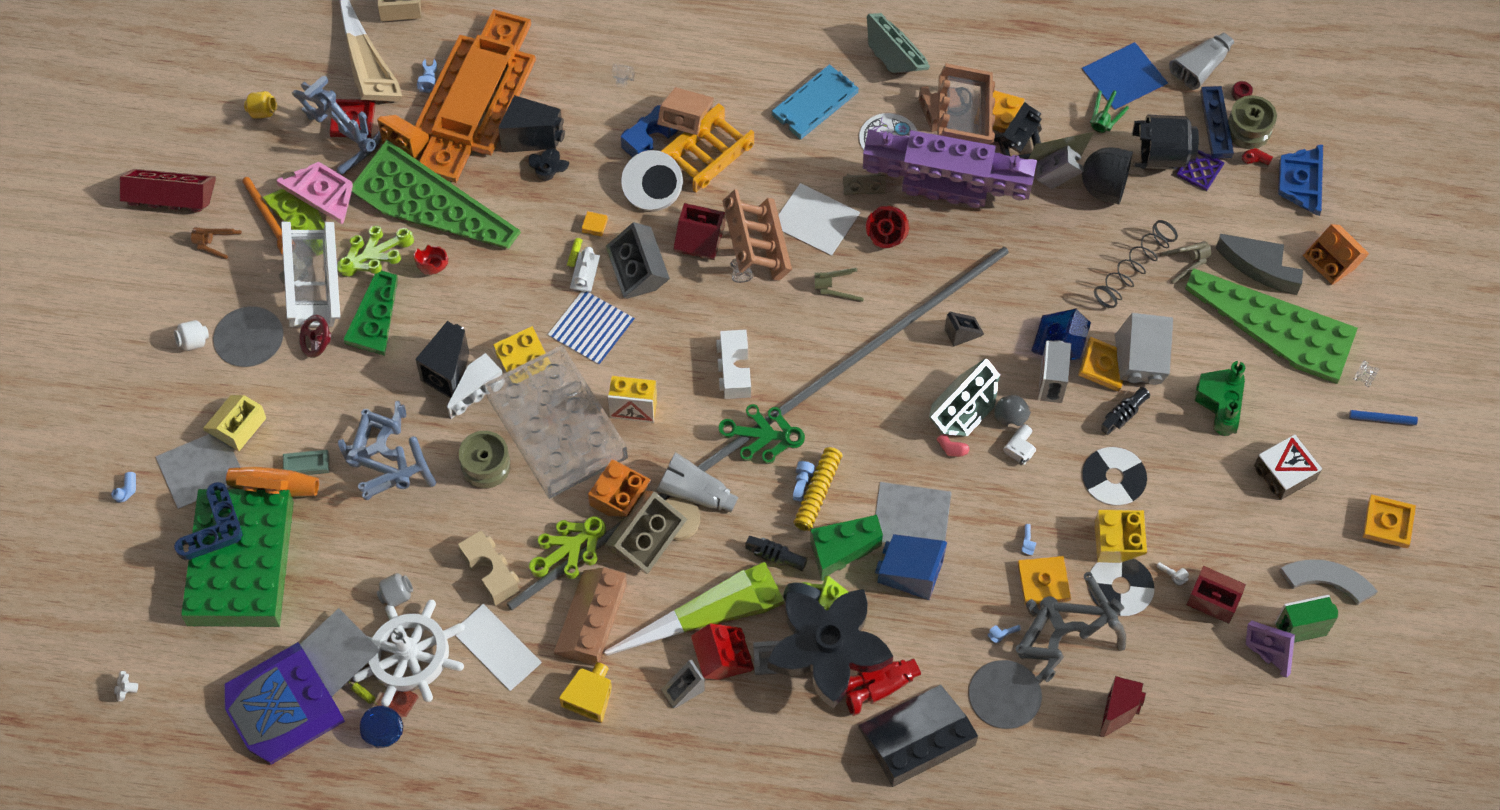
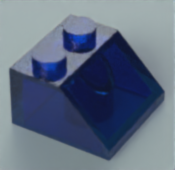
M1076 308L1042 315L1031 351L1034 354L1043 356L1046 341H1063L1064 343L1071 344L1070 361L1081 359L1091 322Z

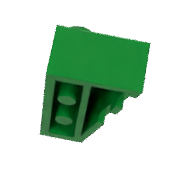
M877 515L811 529L810 543L821 581L824 580L825 576L837 570H842L847 564L856 559L859 560L882 546L883 532Z

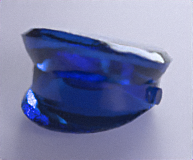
M372 707L361 718L360 735L366 743L373 745L375 748L389 747L397 742L403 734L404 725L402 718L389 707Z

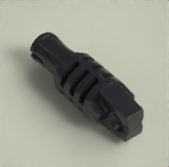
M1140 387L1130 398H1124L1105 416L1106 420L1102 423L1101 431L1109 435L1116 428L1121 429L1138 413V407L1150 398L1149 391L1144 387Z
M749 535L745 543V549L753 552L755 556L761 559L764 558L772 563H777L779 566L786 564L803 571L808 561V557L789 551L790 549L787 546H782V544H777L766 538L760 539Z

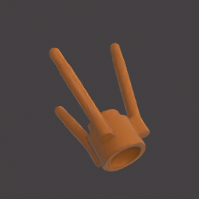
M194 227L191 233L192 244H197V249L205 250L227 259L228 256L206 245L211 244L213 235L242 234V231L228 228L205 229Z

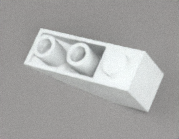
M486 353L467 366L447 405L451 419L456 415L464 413L467 407L474 402H479L485 394L497 389L504 381L502 370Z

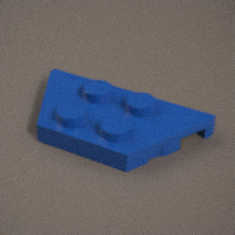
M1317 145L1315 149L1308 151L1302 149L1296 153L1281 155L1279 160L1278 195L1317 216H1320L1322 211L1323 145Z

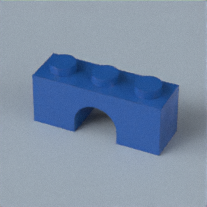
M661 105L654 107L651 113L640 118L637 124L622 133L621 148L632 158L641 152L653 150V139L649 136L650 134L661 133L669 139L679 131L658 125Z

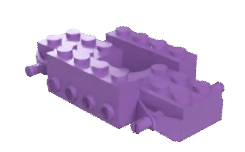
M868 129L863 152V169L870 173H887L891 177L904 176L902 191L910 196H918L919 194L932 200L940 198L947 200L949 203L958 204L961 202L967 203L970 207L979 208L980 206H985L987 192L998 197L1006 195L1019 201L1029 200L1037 160L1021 159L1018 155L1017 157L1015 155L1012 157L995 153L996 146L935 134L911 130L910 136L892 135L891 132L887 134V131L881 133Z

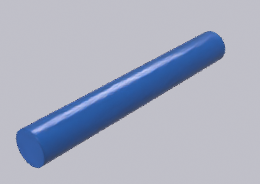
M1350 410L1349 412L1350 419L1417 425L1418 417L1358 410Z

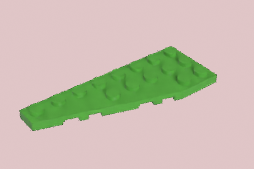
M386 140L352 184L353 194L384 215L506 249L511 247L521 233L518 228L388 140Z
M1193 268L1185 288L1188 292L1205 304L1209 303L1218 310L1220 315L1230 318L1234 321V325L1259 343L1263 342L1274 350V354L1279 357L1283 356L1290 361L1289 364L1295 369L1338 384L1355 338L1357 327Z

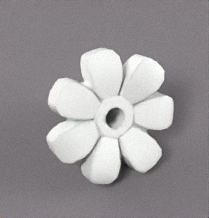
M126 671L119 672L118 686H115L114 689L117 701H123L127 692L136 693L138 690V683H130L128 681L129 674H126Z

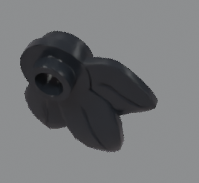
M553 148L543 151L542 155L531 154L528 160L529 166L535 169L536 175L543 181L551 180L555 173L564 172L570 164L567 160H560L559 151Z

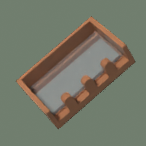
M945 63L938 79L937 135L989 145L993 144L995 133L992 132L995 122V115H992L995 105V98H993L995 89L993 72Z

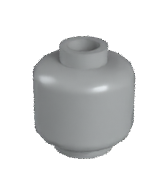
M395 573L380 581L377 596L382 604L386 603L389 606L396 607L411 598L413 587L406 575L402 576L399 573Z

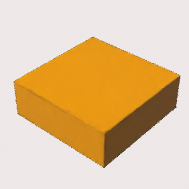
M587 211L582 225V232L602 237L608 221V215Z

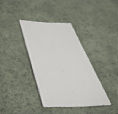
M484 604L461 623L465 629L456 635L510 691L542 663Z

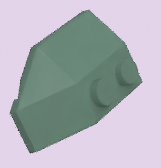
M882 13L867 15L869 47L874 51L875 56L884 62L889 71L897 73L928 70L930 68L926 57Z
M988 359L980 361L959 375L932 403L929 418L942 434L968 436L995 407L997 382H999L1000 375Z

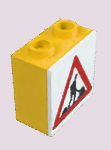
M611 376L608 394L610 418L654 423L657 405L656 380Z

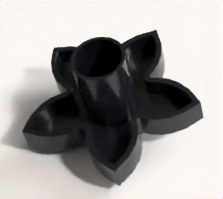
M864 589L850 591L841 595L833 602L828 611L810 596L787 592L785 614L788 626L794 634L784 638L776 645L768 660L767 668L788 676L802 675L812 671L813 685L816 692L825 703L834 708L843 699L848 690L850 669L858 672L881 670L893 663L894 656L879 637L872 633L861 631L866 622L868 606Z

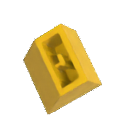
M1098 510L1094 521L1097 563H1122L1147 554L1144 510Z

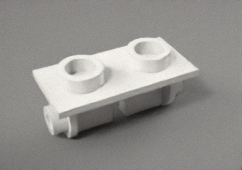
M585 247L582 252H579L570 289L591 292L600 255L594 254L591 247Z

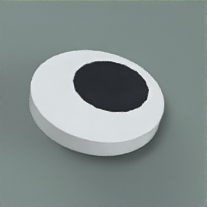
M649 150L635 155L626 164L622 173L621 184L623 192L631 204L641 210L654 212L663 210L676 201L682 190L683 177L680 167L671 156L661 151Z

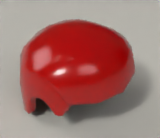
M427 245L422 251L417 248L413 255L417 268L426 275L438 274L446 268L449 260L446 251L439 246L431 247Z

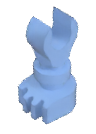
M425 59L422 62L424 73L417 80V88L420 89V92L431 93L436 84L434 73L437 71V64L434 59L433 65L427 66Z
M806 461L798 462L796 467L798 475L795 479L797 483L793 493V500L802 502L806 484L809 483V477H812L815 466L812 463Z

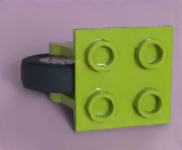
M825 576L823 584H811L808 582L787 584L783 593V599L786 602L787 592L801 593L814 598L828 611L837 598L849 591L830 576Z

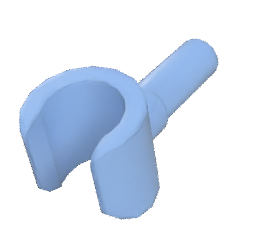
M1026 524L1021 551L1033 555L1036 542L1030 541V524Z
M996 625L989 630L988 637L994 643H999L1005 636L1020 631L1021 627L1017 625L1001 631Z

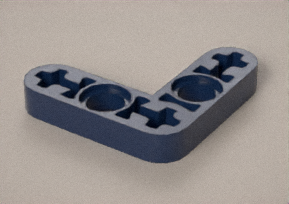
M221 482L212 483L206 491L217 525L183 536L175 542V551L182 560H190L235 544L242 538V529L225 484ZM219 490L221 492L222 502H218L215 491ZM224 508L231 510L227 517L222 518L218 516L219 511ZM233 529L234 535L229 536L228 530ZM217 533H221L222 540H220ZM211 535L215 537L214 542L210 545L202 543L206 536ZM197 540V542H198L200 548H197V547H196V544H195L194 541ZM188 544L189 551L184 552L183 546Z

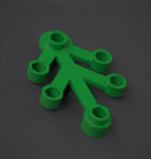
M755 404L747 406L746 415L748 418L754 419L761 429L736 426L735 422L731 419H724L719 424V433L724 438H731L734 435L759 438L751 445L740 450V457L743 461L752 460L753 454L772 440L781 441L771 450H765L762 454L763 462L772 464L776 456L788 447L792 449L799 448L805 441L803 430L799 427H791L781 415V410L778 407L769 409L768 418L773 422H777L782 431L773 430L759 412V407ZM752 408L757 410L754 415L748 412ZM773 411L779 413L777 417H772L770 414ZM725 427L732 429L730 433H725L723 430ZM796 435L798 440L791 441L790 436ZM749 451L751 455L744 457L743 452ZM770 453L773 455V458L767 460L765 455Z

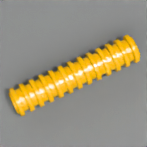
M826 447L823 450L821 459L813 474L814 477L811 478L806 495L803 497L804 500L798 509L799 512L793 521L794 525L800 530L811 531L813 529L815 519L818 517L820 507L823 505L825 495L828 493L830 483L833 481L835 471H837L843 456L836 448Z

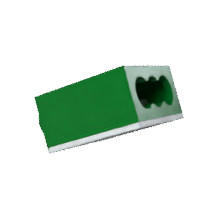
M1330 595L1284 604L1275 624L1277 629L1295 634L1294 643L1327 636L1338 618V609L1332 603Z

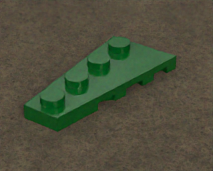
M381 270L374 275L343 339L344 344L385 356L398 283L396 274Z

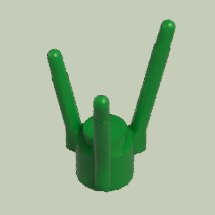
M1099 90L1097 93L1093 115L1090 120L1091 127L1097 132L1111 131L1113 125L1129 109V106H1126L1111 121V115L1108 113V110L1117 93L1115 90L1112 92L1104 110L1099 113L1098 109L1102 91Z

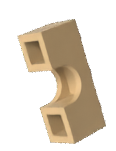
M481 530L458 544L460 554L471 571L480 566L492 568V572L481 580L484 590L495 606L519 592L517 583L520 581L513 570H508L506 567L508 563L502 553L497 554L494 549L496 545L490 536L486 537Z

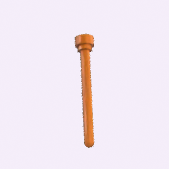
M244 177L243 184L278 239L277 248L283 254L282 229L251 179ZM291 240L293 252L296 248V244L293 240Z

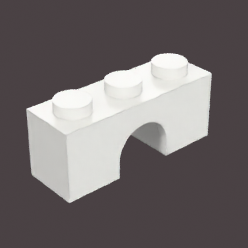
M747 330L720 331V340H716L717 353H721L722 359H718V372H723V378H719L720 391H724L725 399L751 398L750 368H738L733 364L738 360L748 359Z

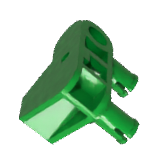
M1238 361L1232 363L1231 369L1201 373L1197 382L1195 402L1215 413L1213 430L1222 436L1236 434L1239 427L1245 384L1243 373L1246 367L1242 362L1237 366Z

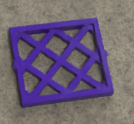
M1198 150V154L1205 158L1198 159L1197 157L1195 162H1189L1187 165L1188 170L1183 171L1185 167H1181L1176 176L1208 191L1224 166V162L1212 159L1210 154ZM1209 160H1211V161L1217 163V165H1212V166H1211V163H1210ZM1206 161L1208 166L1201 167L1200 162ZM1197 163L1198 168L1192 169L1190 164ZM1209 169L1211 175L1205 176L1203 170ZM1200 171L1201 177L1195 178L1193 172ZM1190 173L1191 178H1189V177H1187V176H1185V175H1183V174ZM1198 180H1203V182H1204L1205 185H1203V184H1201V183H1199V182H1197V181H1198Z

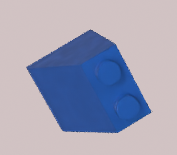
M893 534L891 541H886L882 552V554H885L884 560H879L875 573L878 574L877 583L930 600L944 561L947 542Z

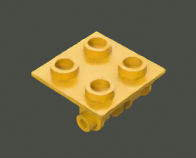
M533 326L493 344L496 350L495 354L501 360L512 384L551 366Z

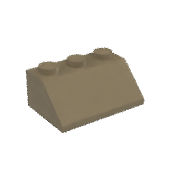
M644 491L631 512L623 519L605 546L622 560L648 574L687 521V518L656 492Z

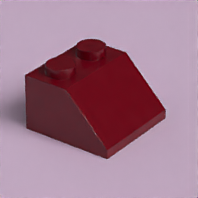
M1115 676L1108 692L1099 736L1105 737L1132 722L1135 714L1139 715L1146 696V692H1142L1144 683Z

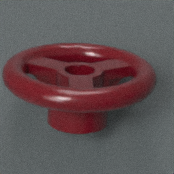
M320 315L308 317L304 321L299 335L302 352L307 357L316 358L324 352L331 340L328 323ZM318 321L320 323L315 330L309 329L312 322ZM306 336L309 337L311 342V351L307 347Z

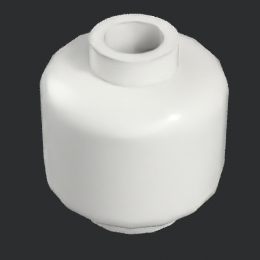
M197 320L181 323L177 326V330H174L177 346L185 351L204 347L205 339L209 338L207 327L202 326Z

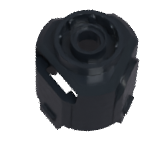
M1147 114L1145 120L1134 121L1132 136L1140 137L1141 162H1133L1132 166L1142 169L1175 170L1178 167H1186L1189 162H1195L1198 154L1199 132L1197 126H1191V121L1186 116Z

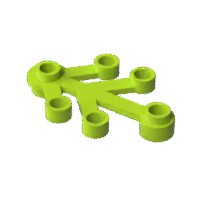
M373 226L369 229L370 239L363 253L358 256V251L364 246V241L360 235L351 237V248L347 257L342 258L337 263L338 272L343 276H352L357 271H367L376 274L382 270L380 261L391 264L400 262L401 256L398 250H390L388 253L382 252L396 245L403 248L411 246L414 243L412 232L407 228H401L397 231L395 237L376 246L378 240L382 238L383 232L380 226Z
M590 517L585 523H572L561 520L556 524L557 532L561 536H550L547 533L541 534L538 537V543L542 549H548L552 545L561 547L546 558H533L529 563L532 575L544 577L548 573L550 566L569 553L568 563L564 568V572L567 578L575 579L579 575L577 562L580 545L587 539V550L583 553V560L586 565H594L597 562V555L595 553L597 539L603 536L606 531L604 521L598 517ZM562 526H567L566 529L560 530ZM570 531L581 532L575 537L566 536ZM545 539L549 540L547 543H542ZM588 556H594L590 560L586 559ZM575 569L573 573H568L569 570Z

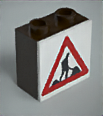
M1296 435L1259 454L1254 464L1257 474L1265 479L1271 492L1277 495L1280 500L1316 481L1322 471V468Z

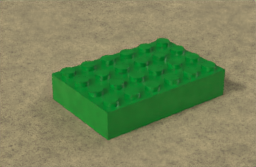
M198 489L192 533L217 525L207 497V489ZM228 489L242 529V538L235 544L188 560L181 616L187 626L280 627L294 505L290 490H280L279 494L266 493L265 490L246 491L243 489ZM219 490L215 491L218 502H222L221 492ZM224 508L219 511L218 516L222 518L227 517L231 510ZM233 529L228 530L229 536L234 535ZM217 533L220 540H222L221 533ZM211 535L206 536L202 543L210 545L214 542L215 537ZM197 540L194 541L195 544H196V547H197V548H200V546H199Z

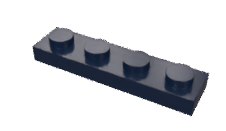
M1222 86L1201 87L1200 95L1212 159L1232 158L1234 151Z

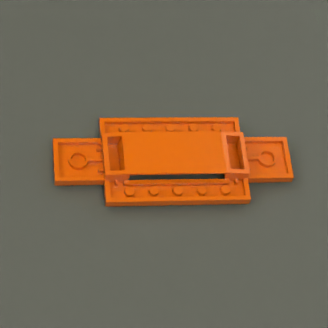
M493 9L481 35H477L476 39L459 35L415 124V127L427 133L430 138L419 162L447 181L457 183L471 151L492 156L500 138L498 127L514 95H520L536 61L535 55L519 51L531 26V19ZM505 67H508L480 128H478L479 121Z

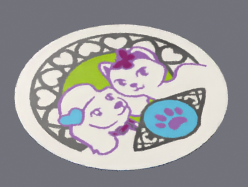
M883 113L873 116L864 123L860 130L859 139L864 150L868 129L881 133L887 131V134L891 132L892 135L910 136V131H917V129L910 120L901 115Z

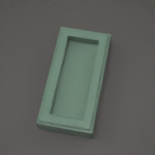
M328 450L283 454V470H292L306 475L329 473Z

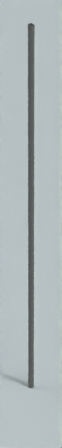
M1005 246L783 404L779 407L781 415H785L1009 253L1008 249ZM774 411L770 415L777 417L779 413ZM768 416L765 417V420L771 425L773 421ZM756 424V425H754L753 427H751V428H759V429H761V428L758 426V424ZM737 437L697 467L704 472L753 437ZM664 493L658 494L664 500L671 497L670 495ZM622 521L597 539L596 550L609 540ZM587 546L579 551L577 563L583 560V553L587 550ZM568 559L507 602L510 610H514L564 574V568L568 563Z

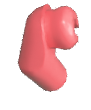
M942 434L937 438L938 443L948 456L963 457L969 452V446L966 443L951 442L946 434Z

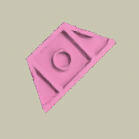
M320 162L314 163L306 169L295 171V175L283 180L281 177L277 180V185L338 223H344L353 188L352 181Z

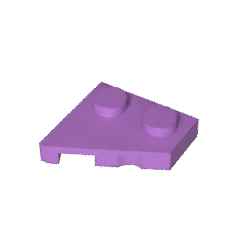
M1255 621L1248 623L1246 645L1252 651L1258 653L1268 664L1272 662L1282 671L1280 674L1287 678L1291 674L1295 634Z

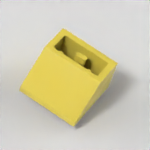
M230 395L204 426L203 430L240 451L265 421L266 415L262 405L245 395Z

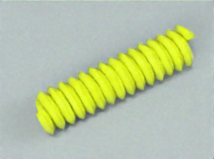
M581 238L574 239L567 266L575 267L583 242Z

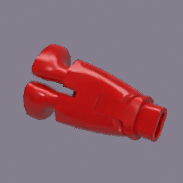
M913 658L908 661L902 659L900 662L893 661V663L881 670L874 672L857 671V675L850 676L846 692V704L852 716L860 714L865 700L868 699L873 704L901 689L906 684L913 682V678L921 675L915 659ZM856 687H862L861 690L853 691Z

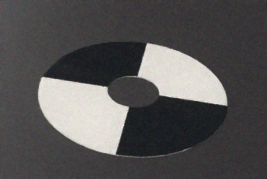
M1107 447L1097 450L1088 457L1083 467L1082 476L1087 490L1096 499L1107 504L1124 505L1131 503L1142 495L1147 485L1145 466L1135 454L1126 449ZM1111 468L1121 470L1124 475L1123 481L1118 484L1109 482L1106 478L1107 471Z
M1133 558L1122 563L1098 562L1091 570L1106 599L1111 602L1115 598L1125 607L1118 616L1137 614L1150 604L1154 595V581L1149 570L1138 560ZM1115 578H1126L1130 582V590L1124 594L1117 593L1112 587V582ZM1089 589V592H1090V595H1091L1092 599H1093L1094 602L1098 605L1097 601L1095 600L1093 594L1091 593V591H1090V589Z

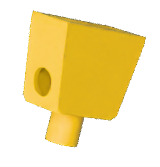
M596 662L592 672L579 669L559 698L561 707L602 723L612 689L611 680L605 678L609 668L602 663Z

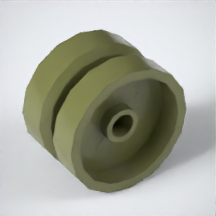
M1254 95L1244 96L1235 102L1228 119L1231 140L1234 144L1241 148L1254 149L1260 148L1268 142L1277 119L1276 109L1271 102L1263 97Z
M477 431L462 441L459 448V461L462 473L466 481L471 485L479 488H493L501 484L508 477L511 469L508 446L500 435L491 431Z

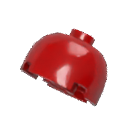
M880 206L876 208L873 213H870L866 221L868 237L870 236L875 246L881 248H893L901 244L907 238L910 230L906 214L894 206Z

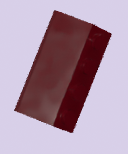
M132 169L120 176V201L127 202V205L138 206L142 203L148 204V207L158 208L163 205L168 206L172 210H179L184 207L189 208L193 212H200L210 204L216 176Z

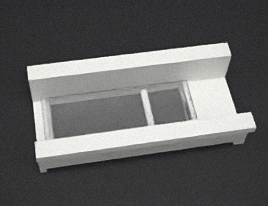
M281 222L287 319H289V327H302L304 321L312 315L322 316L327 321L328 327H333L335 319H340L334 222H325L323 230H291L290 222ZM314 321L309 327H318L320 323Z

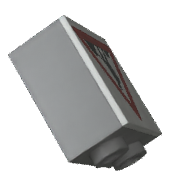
M1046 341L1041 361L1038 400L1063 402L1068 384L1070 343Z

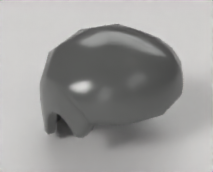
M1008 395L1001 398L994 409L996 420L1008 427V424L1021 426L1028 420L1031 414L1030 407L1026 401L1017 395Z

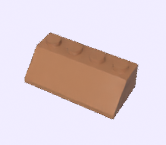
M604 567L584 570L582 572L555 647L554 655L595 666L596 662L600 663L627 586L626 573Z

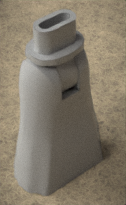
M1226 33L1215 35L1213 38L1204 41L1197 47L1171 60L1169 63L1171 74L1179 80L1185 78V85L1192 90L1198 89L1213 70L1224 60L1230 51V46L1234 44V40Z
M676 452L656 490L708 508H718L720 511L724 509L730 513L738 499L737 496L730 493V489H726V486L721 481L702 471Z

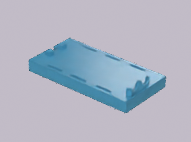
M829 64L773 109L772 116L783 125L787 123L789 130L799 139H802L858 94L859 88L848 77L844 76L841 71L838 72Z

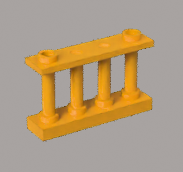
M718 103L701 120L700 131L697 135L683 132L661 152L671 156L678 166L693 178V191L696 193L701 188H705L716 175L741 154L753 147L754 131L751 129L743 136L725 121V108ZM720 127L737 142L728 148L710 132L714 128ZM701 139H706L723 154L714 160L695 144ZM691 151L708 166L701 172H698L681 156Z

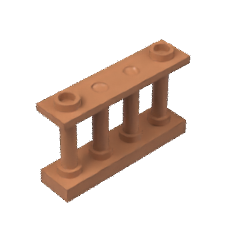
M734 189L722 202L739 272L743 273L752 264L769 267L773 280L780 281L792 270L775 200L767 198L759 206L743 203L740 200L738 190ZM743 211L756 214L758 222L745 220ZM748 229L761 232L763 240L749 237ZM752 247L766 250L767 258L755 256Z

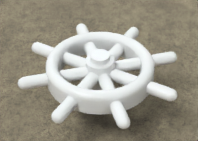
M428 600L421 615L405 614L398 616L394 606L386 605L385 611L389 621L377 630L373 638L368 637L380 651L369 661L370 666L357 672L352 679L355 682H359L375 675L387 687L381 700V705L384 707L390 705L396 691H414L419 689L424 701L431 702L433 696L428 684L433 682L444 668L455 671H462L464 668L463 663L448 659L449 645L447 639L463 632L465 627L459 623L443 631L439 624L430 618L436 606L434 600ZM415 628L411 638L407 637L404 629ZM424 630L433 634V636L419 642ZM391 638L394 643H390L387 641ZM437 644L435 655L422 652ZM382 650L394 653V655L380 661ZM423 661L430 664L422 671L418 662ZM398 663L393 676L384 671V669ZM407 666H409L413 676L403 677Z

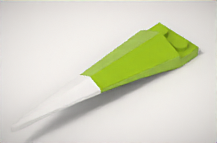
M763 562L746 571L742 570L607 649L604 655L608 656L656 640L703 628L709 623L719 624L762 614L785 604L766 563Z

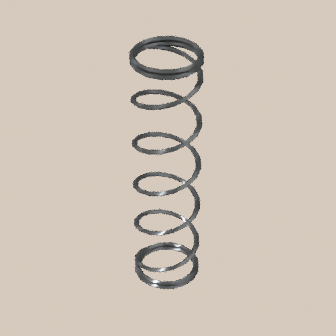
M1164 220L1156 221L1152 227L1153 234L1149 233L1142 236L1141 247L1137 246L1130 249V260H1121L1117 265L1118 273L1113 272L1106 276V286H1097L1094 289V296L1100 304L1107 308H1115L1118 304L1117 300H1122L1121 294L1107 285V279L1110 275L1119 274V277L1127 286L1134 287L1133 281L1119 272V266L1123 261H1130L1136 271L1146 274V270L1141 264L1131 260L1132 250L1142 248L1149 259L1158 261L1154 252L1143 247L1142 241L1144 237L1154 235L1158 244L1166 249L1169 248L1168 242H1175L1177 240V231L1170 223ZM1162 223L1168 226L1173 231L1175 238L1169 239L1162 235L1157 228V224ZM1156 236L1164 240L1168 247L1162 245ZM1145 250L1151 252L1155 256L1156 260L1152 259L1145 252ZM1133 263L1139 265L1144 270V273L1139 271ZM1122 276L1127 278L1132 283V286L1126 283ZM1097 289L1107 292L1113 298L1115 304L1109 305L1098 296ZM1110 289L1115 291L1121 299L1117 298Z

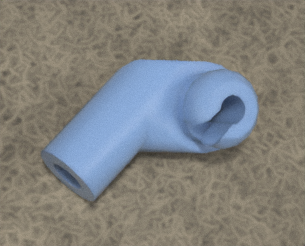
M134 472L124 474V486L121 489L116 488V490L112 491L111 495L114 500L120 503L125 502L136 492V474Z

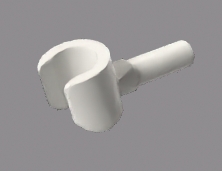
M1160 562L1157 564V568L1169 574L1176 585H1182L1188 581L1189 573L1184 568L1175 572Z

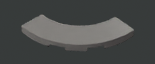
M1302 560L1288 564L1280 569V573L1292 589L1306 584L1326 583L1347 594L1357 605L1378 592L1359 573L1331 561Z

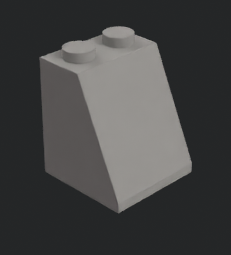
M1131 313L1115 333L1120 380L1131 383L1144 382L1158 385L1170 374L1173 317Z

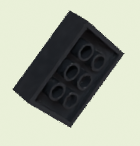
M942 685L858 725L892 787L976 746L978 734L968 717Z

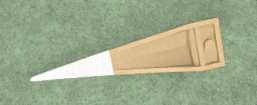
M339 0L354 84L358 88L361 100L400 101L402 94L398 81L373 46L350 1Z

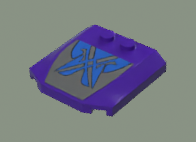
M299 642L224 684L225 710L249 752L261 757L270 765L345 722L337 705Z

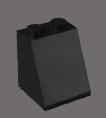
M514 95L498 127L502 152L556 149L559 142H562L565 136V130H563L564 119L561 115V109Z
M447 321L415 359L420 380L450 399L465 372L469 357L466 333L462 326Z

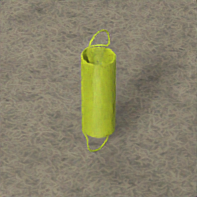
M354 683L351 688L353 692L369 704L372 702L376 703L374 695L359 683Z

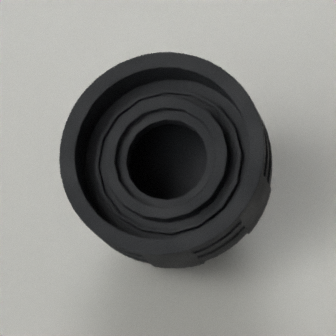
M1108 147L1093 152L1083 165L1082 181L1087 191L1099 200L1119 205L1126 186L1133 151Z

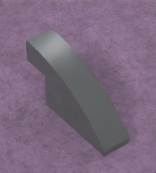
M1220 234L1216 249L1240 272L1270 288L1290 294H1298L1302 285L1303 269L1282 266L1284 244Z

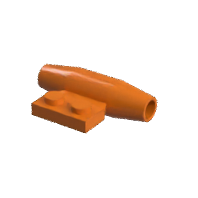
M266 467L229 468L226 474L227 486L246 491L265 490L266 493L279 494L280 490H290L292 497L316 496L319 490V479L317 477L292 470Z

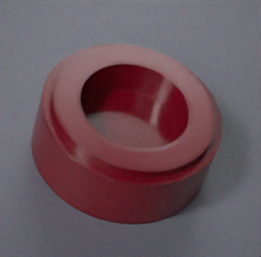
M1245 81L1236 82L1231 91L1232 97L1238 100L1244 96H1251L1253 87Z

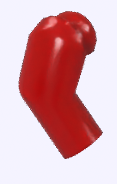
M1257 148L1247 150L1242 154V160L1247 164L1260 161L1269 166L1273 159V156Z

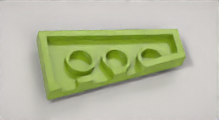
M280 189L263 197L264 202L283 222H290L291 230L324 229L325 223L318 210L286 190ZM302 240L316 256L323 254L322 240Z

